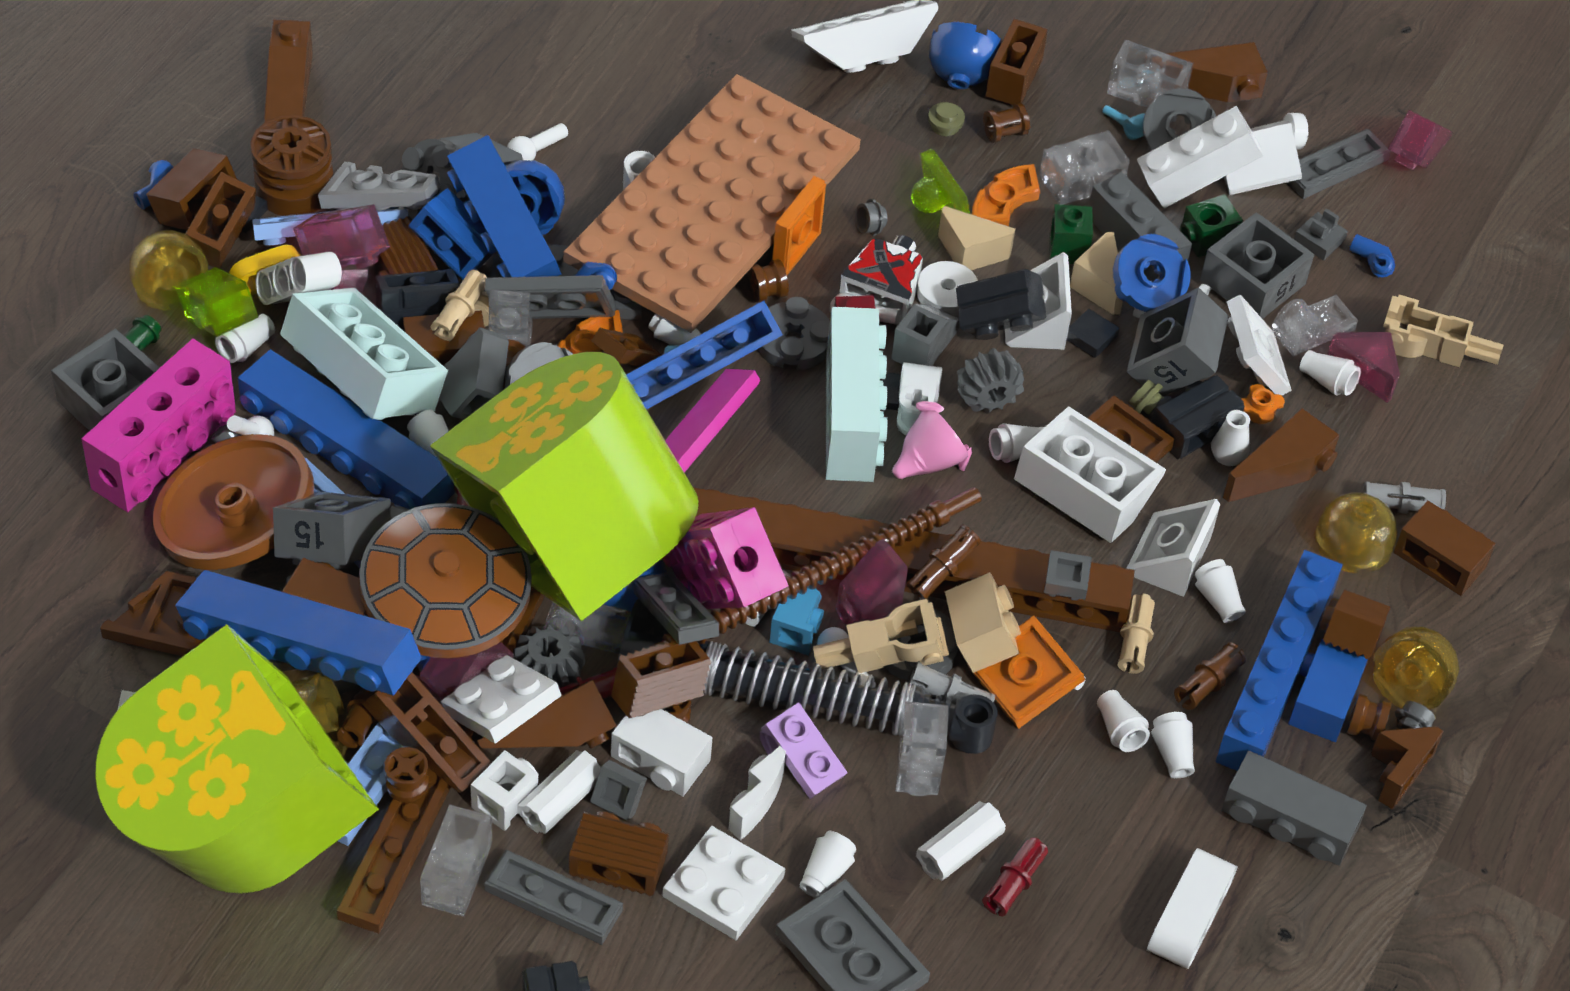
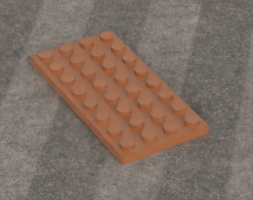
M736 74L564 251L563 262L577 270H580L586 262L609 264L617 273V280L612 288L613 290L692 333L774 243L776 222L812 177L816 176L825 180L827 186L859 151L861 139Z

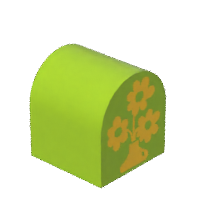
M583 352L572 354L534 369L513 382L430 445L467 505L497 518L509 535L527 553L531 566V586L580 621L587 618L668 554L686 535L697 515L699 502L694 488L619 362L613 356L606 353Z
M227 624L128 698L112 717L98 749L96 760L98 794L104 810L114 825L130 839L201 884L218 891L228 893L255 892L284 881L379 810L289 678Z

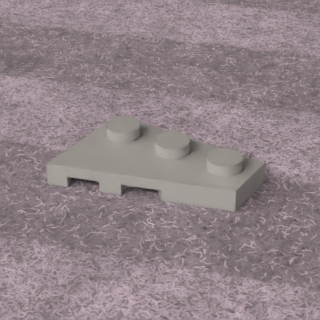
M344 161L318 194L321 209L336 208L337 211L341 212L364 207H371L372 210L380 211L400 206L416 210L423 208L435 197L440 190L438 176L435 174L399 170L389 175L383 174L382 167L370 165L367 167V171L356 170L355 163Z

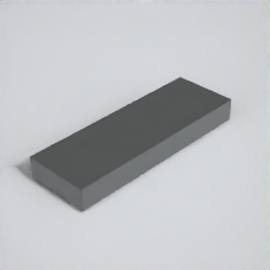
M1365 129L1299 159L1302 179L1287 183L1304 199L1387 161L1391 151L1369 129Z
M671 571L637 578L633 581L634 594L679 645L719 636V623Z
M507 849L485 881L486 892L601 945L623 911L622 902Z

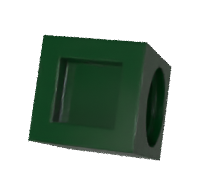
M1221 195L1186 206L1183 221L1180 225V232L1192 243L1191 248L1196 256L1201 257L1207 254V250L1243 223V219L1227 196Z
M1055 204L1049 232V260L1064 252L1068 255V263L1074 264L1091 247L1093 238L1092 207Z

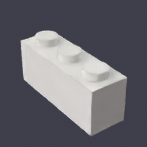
M1235 106L1137 158V161L1149 187L1163 208H1166L1257 160L1263 154L1250 127L1238 107Z

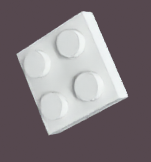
M1241 295L1228 300L1227 304L1231 317L1228 318L1227 323L1232 334L1239 341L1240 346L1236 348V353L1245 369L1251 367L1259 384L1264 387L1268 386L1274 394L1282 396L1292 391L1273 330Z
M505 655L503 658L492 662L486 670L469 682L458 686L452 694L441 701V704L454 720L493 743H497L561 697L557 682Z
M711 826L663 887V897L734 940H737L784 878L785 868Z

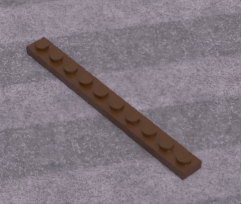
M531 586L527 609L516 628L506 638L491 648L464 657L444 698L452 694L458 686L469 682L486 670L492 662L503 658L505 655L513 658V652L517 648V641L520 635H526L545 597L542 593ZM455 720L470 739L474 741L477 733ZM428 768L429 788L421 799L404 803L393 798L337 909L338 920L378 934L380 933L451 788L448 783L430 768ZM404 776L403 779H404V780H410L411 778Z

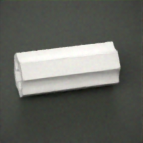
M576 750L518 804V813L522 816L526 825L536 833L543 832L546 834L596 786L601 770L596 758L585 750L583 752Z
M979 801L918 848L916 857L920 861L923 870L932 879L943 881L1002 835L1006 825L1002 821L997 809L989 802L983 803Z

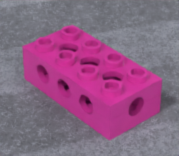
M191 339L82 438L91 489L127 513L139 502L145 501L163 479L171 476L191 453L200 450L205 445L207 439L220 426L227 424L228 419L236 413L230 361L195 339Z
M755 507L696 516L686 535L662 558L668 567H672L676 577L705 609L743 608L789 586Z

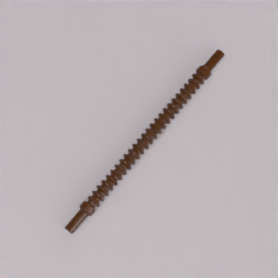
M973 487L945 502L940 500L934 501L926 506V510L923 508L918 509L917 515L910 513L907 519L900 518L898 524L890 523L888 529L885 527L880 528L878 534L871 532L869 539L861 537L859 544L851 542L849 548L843 546L840 548L839 553L836 551L831 552L830 558L822 556L820 563L812 561L810 568L802 566L800 573L795 570L791 572L790 577L784 575L789 586L743 608H720V612L712 610L710 614L719 623V633L725 634L727 627L735 629L737 622L745 624L747 617L755 619L757 612L765 614L767 607L775 609L777 602L785 604L787 597L795 599L797 592L801 595L805 594L807 587L813 590L816 588L817 583L824 585L827 578L834 580L837 573L844 575L846 568L854 570L856 563L864 565L866 559L871 561L875 559L876 554L879 556L884 555L885 549L893 551L895 544L903 546L905 540L908 542L913 541L914 535L921 537L924 531L931 532L933 526L938 528L947 524L951 516L981 502V494L977 488ZM667 632L663 634L662 641L652 646L656 647L657 644L663 645L664 642L671 643L673 637ZM706 639L699 640L696 642L700 644H705Z

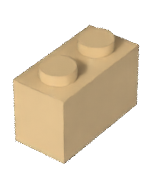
M991 573L945 591L957 646L973 673L1019 654L1015 637L1021 635L1020 628L1013 613L1008 611L1014 608L1012 598L1005 585L998 587Z

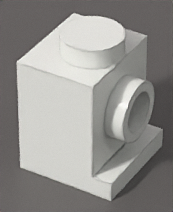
M504 750L471 784V808L505 831L510 826L511 819L518 813V804L538 786V773L527 760L523 758L517 759Z

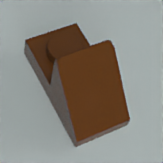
M599 328L591 340L602 349V353L613 356L619 362L626 375L662 356L643 339L633 334Z
M1436 726L1387 730L1378 734L1371 754L1387 765L1379 779V782L1384 784L1379 802L1392 810L1435 754L1444 732L1442 729Z

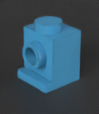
M807 587L805 594L801 595L797 592L795 599L787 597L785 604H778L772 618L770 643L809 656L812 649L813 633L818 632L824 615V610L818 608L822 598L820 591L816 588L811 590Z

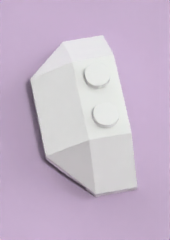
M912 0L792 29L791 33L793 38L831 64L844 69L845 72H858L866 69L865 64L873 62L890 64L899 60L898 56L911 53L938 11L937 2L931 0Z

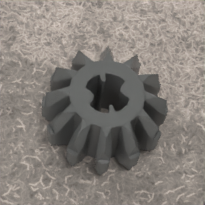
M992 348L987 354L978 352V357L966 359V367L960 368L957 371V389L961 398L972 408L973 412L983 409L986 414H989L994 408L1003 410V405L1015 403V396L1024 392L1023 370L1008 350L998 352L995 348Z
M550 622L545 630L542 631L532 625L529 636L520 635L517 641V648L513 652V659L557 682L559 688L569 685V682L575 683L576 677H581V669L585 665V654L581 649L579 636H570L567 626L556 631Z

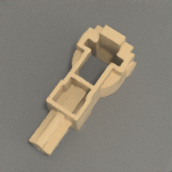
M1403 295L1398 297L1392 296L1383 325L1386 331L1381 347H1384L1385 352L1407 358L1424 355L1460 367L1464 355L1498 364L1503 344L1470 335L1474 322L1418 307L1419 300ZM1400 323L1408 325L1407 330L1399 328Z
M927 599L903 604L894 609L886 618L846 625L849 638L813 646L816 663H819L821 669L855 662L859 673L884 668L883 666L903 661H920L923 665L942 662L944 661L943 656L949 655L941 617H936L932 602L928 603ZM924 624L928 641L904 644L892 639L918 634L917 625Z

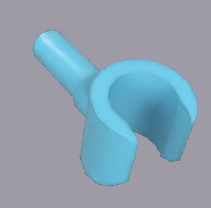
M1108 105L1103 108L1102 113L1119 122L1129 139L1133 140L1144 136L1143 119L1145 113L1130 118Z

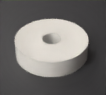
M951 261L936 262L928 265L920 273L916 291L917 298L920 304H929L956 317L959 316L958 310H960L957 304V286L978 280L975 274L962 264Z

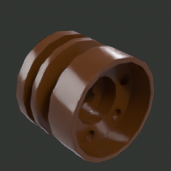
M279 116L266 121L254 132L250 142L256 196L266 200L268 210L276 215H298L321 210L318 194L333 177L329 133L322 124L304 116Z

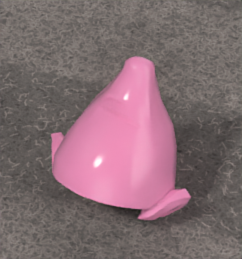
M921 401L916 403V409L920 410L921 413L904 439L901 455L892 468L894 476L898 479H904L910 476L942 471L957 464L959 470L965 471L972 455V448H969L967 444L963 445L951 426L939 414V412L945 409L936 402Z

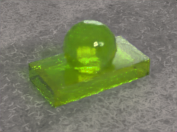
M931 148L921 153L920 157L925 178H921L913 186L911 199L914 206L924 213L938 212L944 206L970 214L967 196L935 150Z

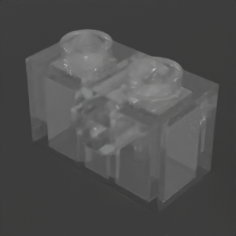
M1125 40L1113 61L1107 94L1148 108L1158 96L1171 89H1188L1193 63Z
M1108 130L1044 150L1039 176L1057 203L1064 205L1090 197L1094 185L1123 172L1127 176L1130 160Z
M905 701L898 744L895 792H906L913 796L938 795L947 747L949 705Z
M449 804L420 877L423 906L465 916L492 845L491 815Z

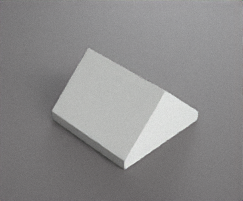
M1280 121L1250 128L1263 156L1224 176L1229 195L1302 179L1291 123Z
M1063 252L1030 270L1039 274L1042 278L1044 293L1042 298L1045 301L1046 318L1033 322V328L1030 330L1011 331L1010 328L1005 329V341L1008 346L1065 349L1072 313L1068 255Z
M1217 499L1154 512L1127 566V569L1135 570L1134 578L1184 597L1210 542L1220 503Z

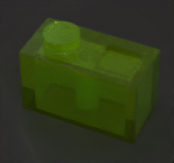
M217 267L175 285L187 321L216 337L259 318L246 282Z

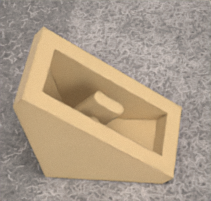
M947 206L943 207L938 237L954 262L974 270L1009 259L1012 252L1015 228Z
M1106 232L1074 262L1070 288L1112 315L1120 314L1123 303L1115 293V282L1113 279V265L1118 251L1114 232Z

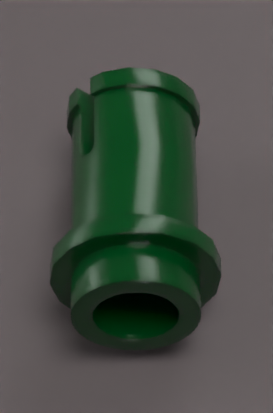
M143 315L142 317H136L132 321L133 327L124 335L139 350L143 351L150 343H156L159 340V333L162 329L154 318L149 315Z

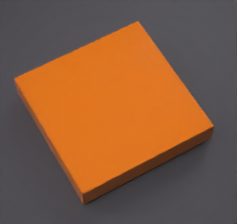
M816 176L812 177L775 225L773 260H781L787 275L821 234L826 181Z
M1034 615L1019 626L1021 635L1015 637L1019 654L973 673L987 692L995 694V702L1017 729L1085 681L1084 674Z

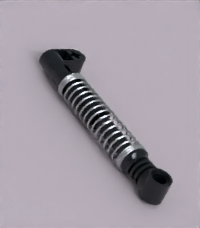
M639 599L633 605L621 643L619 657L620 655L627 656L628 652L634 654L635 650L641 651L642 648L652 646L662 641L663 634L667 633L665 628ZM650 627L654 628V635L646 633L650 630ZM713 641L699 644L711 661V665H709L710 671L707 672V683L704 684L705 690H703V693L705 695L708 694L710 696L714 691L720 692V698L724 697V693L732 694L734 701L737 700L738 696L746 697L747 704L750 703L751 699L760 700V707L764 705V701L773 703L774 710L778 704L786 706V710L797 703H800L805 710L806 704L814 705L813 718L817 716L819 707L827 708V721L830 720L832 711L838 710L840 711V724L844 722L846 712L853 714V726L857 725L860 715L866 716V729L871 727L873 718L880 719V732L884 730L886 721L893 722L892 733L895 736L898 734L899 736L903 735V737L912 738L916 734L923 735L924 730H928V736L933 737L934 732L939 733L938 738L944 739L946 734L950 735L949 741H952L956 748L969 754L984 752L990 747L993 740L997 720V707L993 701L982 695H967L957 699L956 704L951 703V697H947L946 702L941 701V695H936L935 700L931 699V693H927L922 686H916V684L912 685L905 682L901 692V683L897 680L892 690L887 691L888 681L885 677L881 680L877 689L874 688V677L872 674L867 678L863 686L861 685V675L859 672L855 673L851 683H849L848 672L845 669L841 671L838 680H835V672L832 666L828 668L825 676L821 677V666L819 663L812 670V668H808L806 661H803L800 666L795 665L793 658H790L785 663L781 661L779 655L773 660L768 659L766 652L760 657H756L752 649L747 654H742L739 646L734 651H729L726 644L722 646L721 643H713Z

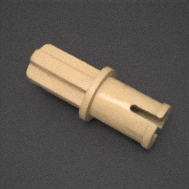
M477 270L469 271L456 292L449 293L446 297L444 309L431 325L432 331H436L434 333L436 336L443 340H452L463 321L473 315L475 312L474 304L485 289V280L487 278L485 274H481Z
M1145 593L1142 595L1134 594L1131 597L1127 622L1121 627L1120 631L1123 643L1117 665L1125 672L1127 663L1131 662L1129 669L1131 674L1141 673L1144 670L1147 644L1152 640L1154 634L1150 627L1155 602L1150 598V595Z

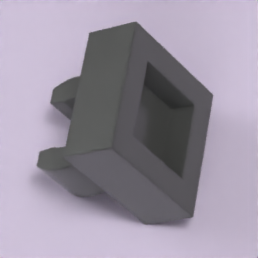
M1326 208L1323 215L1317 212L1296 231L1294 240L1324 261L1345 241L1348 231L1337 224L1339 216Z
M1051 550L1044 593L1049 594L1051 597L1059 595L1071 597V600L1075 601L1078 599L1085 600L1092 557Z
M608 760L601 767L590 802L628 821L636 813L647 778Z

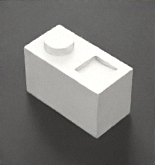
M662 709L649 712L640 717L628 718L625 716L612 732L611 757L647 776L659 788L667 791L672 790L681 796L686 794L711 761L712 737Z

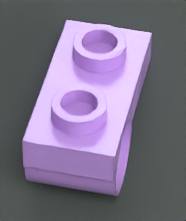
M800 703L789 708L761 728L760 740L767 754L769 755L779 746L786 751L785 764L809 799L848 773Z

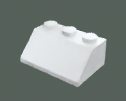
M1068 406L1023 446L1014 479L1112 543L1134 522L1164 476L1166 469Z

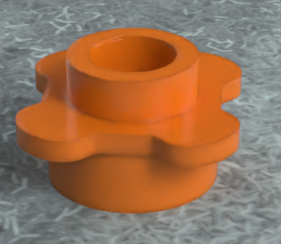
M1261 384L1250 386L1248 396L1241 398L1245 406L1243 412L1249 416L1250 421L1257 424L1273 421L1276 410L1283 408L1285 404L1283 396L1273 394L1272 391L1266 389Z

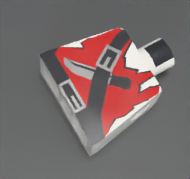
M905 235L897 236L893 244L880 239H872L842 273L840 293H850L854 296L874 295L876 306L900 309L901 322L913 305L918 278L922 268L923 257L919 253L914 252L916 249L915 242Z

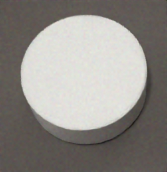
M1287 113L1283 121L1291 123L1296 149L1300 150L1305 146L1308 138L1307 119L1302 113Z

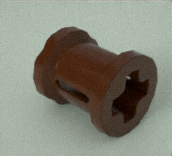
M1022 103L1013 104L1011 109L999 112L994 110L984 112V129L992 143L999 142L1001 137L1016 133L1020 136L1027 135L1030 130L1029 115Z

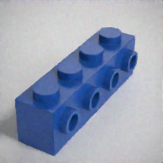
M489 135L447 155L453 169L446 173L457 193L462 190L465 191L469 200L464 202L463 205L473 224L481 221L486 230L480 234V237L489 254L492 255L497 252L503 263L497 265L502 278L561 275L556 259Z

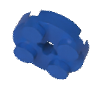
M1146 234L1130 241L1117 254L1113 265V279L1117 297L1140 311L1148 312L1184 295L1188 290L1191 277L1187 259L1183 261L1181 254L1177 251L1179 247L1172 240L1161 235ZM1149 265H1153L1154 272L1160 274V279H1155L1152 282L1149 281L1144 275V270Z

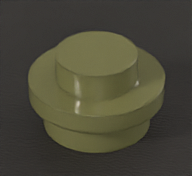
M948 102L935 104L931 107L928 114V121L932 130L941 136L956 134L963 126L965 120L964 111L959 106Z
M1148 380L1128 403L1138 413L1141 414L1144 411L1150 415L1156 404L1164 398L1159 394L1163 386L1160 383L1155 385L1152 381Z

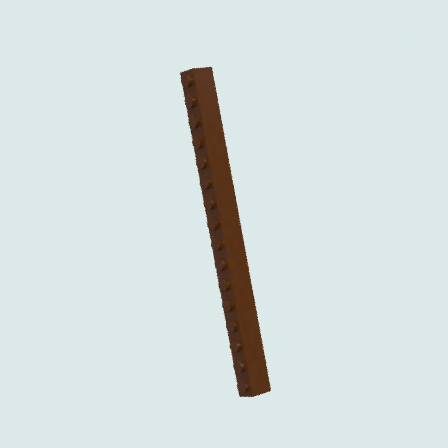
M694 488L699 502L696 516L755 507L780 567L786 570L800 572L802 566L810 568L812 561L820 563L822 556L830 558L831 552L836 551L839 553L841 547L846 546L849 548L851 542L859 544L861 537L869 539L871 532L878 534L880 528L885 527L888 529L889 525L873 519L865 520L840 515L835 512H822L801 508L793 504L785 505L760 500L755 497H742L721 493L713 489ZM924 531L921 537L914 535L913 541L908 542L905 540L903 546L895 544L893 551L885 549L884 555L879 556L876 554L875 559L871 561L866 559L864 565L856 563L854 570L846 568V573L844 575L837 573L835 579L912 593L907 587L906 582L930 559L929 553L934 548L940 549L953 534L945 535ZM981 541L957 566L958 572L953 577L947 576L929 597L947 600L945 591L991 573L998 587L1005 585L1010 593L1014 608L1009 609V612L1120 632L1121 627L1126 623L1135 570L1121 568L1114 564L1105 565L1091 562L1085 600L1078 599L1075 601L1071 600V597L1059 595L1051 597L1049 594L1044 593L1050 554L1041 553L1034 549L1025 550L1000 545L996 542Z

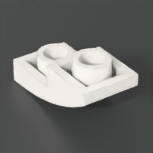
M781 746L768 756L765 754L759 756L752 763L748 771V789L739 793L730 805L728 830L740 841L761 821L778 793L784 773L786 751Z

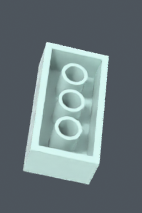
M356 288L292 294L280 335L293 346L296 352L302 354L310 361L319 373L325 375L333 382L342 394L357 404L366 416L376 420H383L387 417L415 415L425 410L435 411L448 370Z
M832 307L826 354V480L874 482L875 467L883 466L884 442L879 441L886 442L887 417H884V412L880 410H886L887 386H883V381H880V379L886 378L887 356L883 355L882 350H879L885 349L886 325H879V309Z

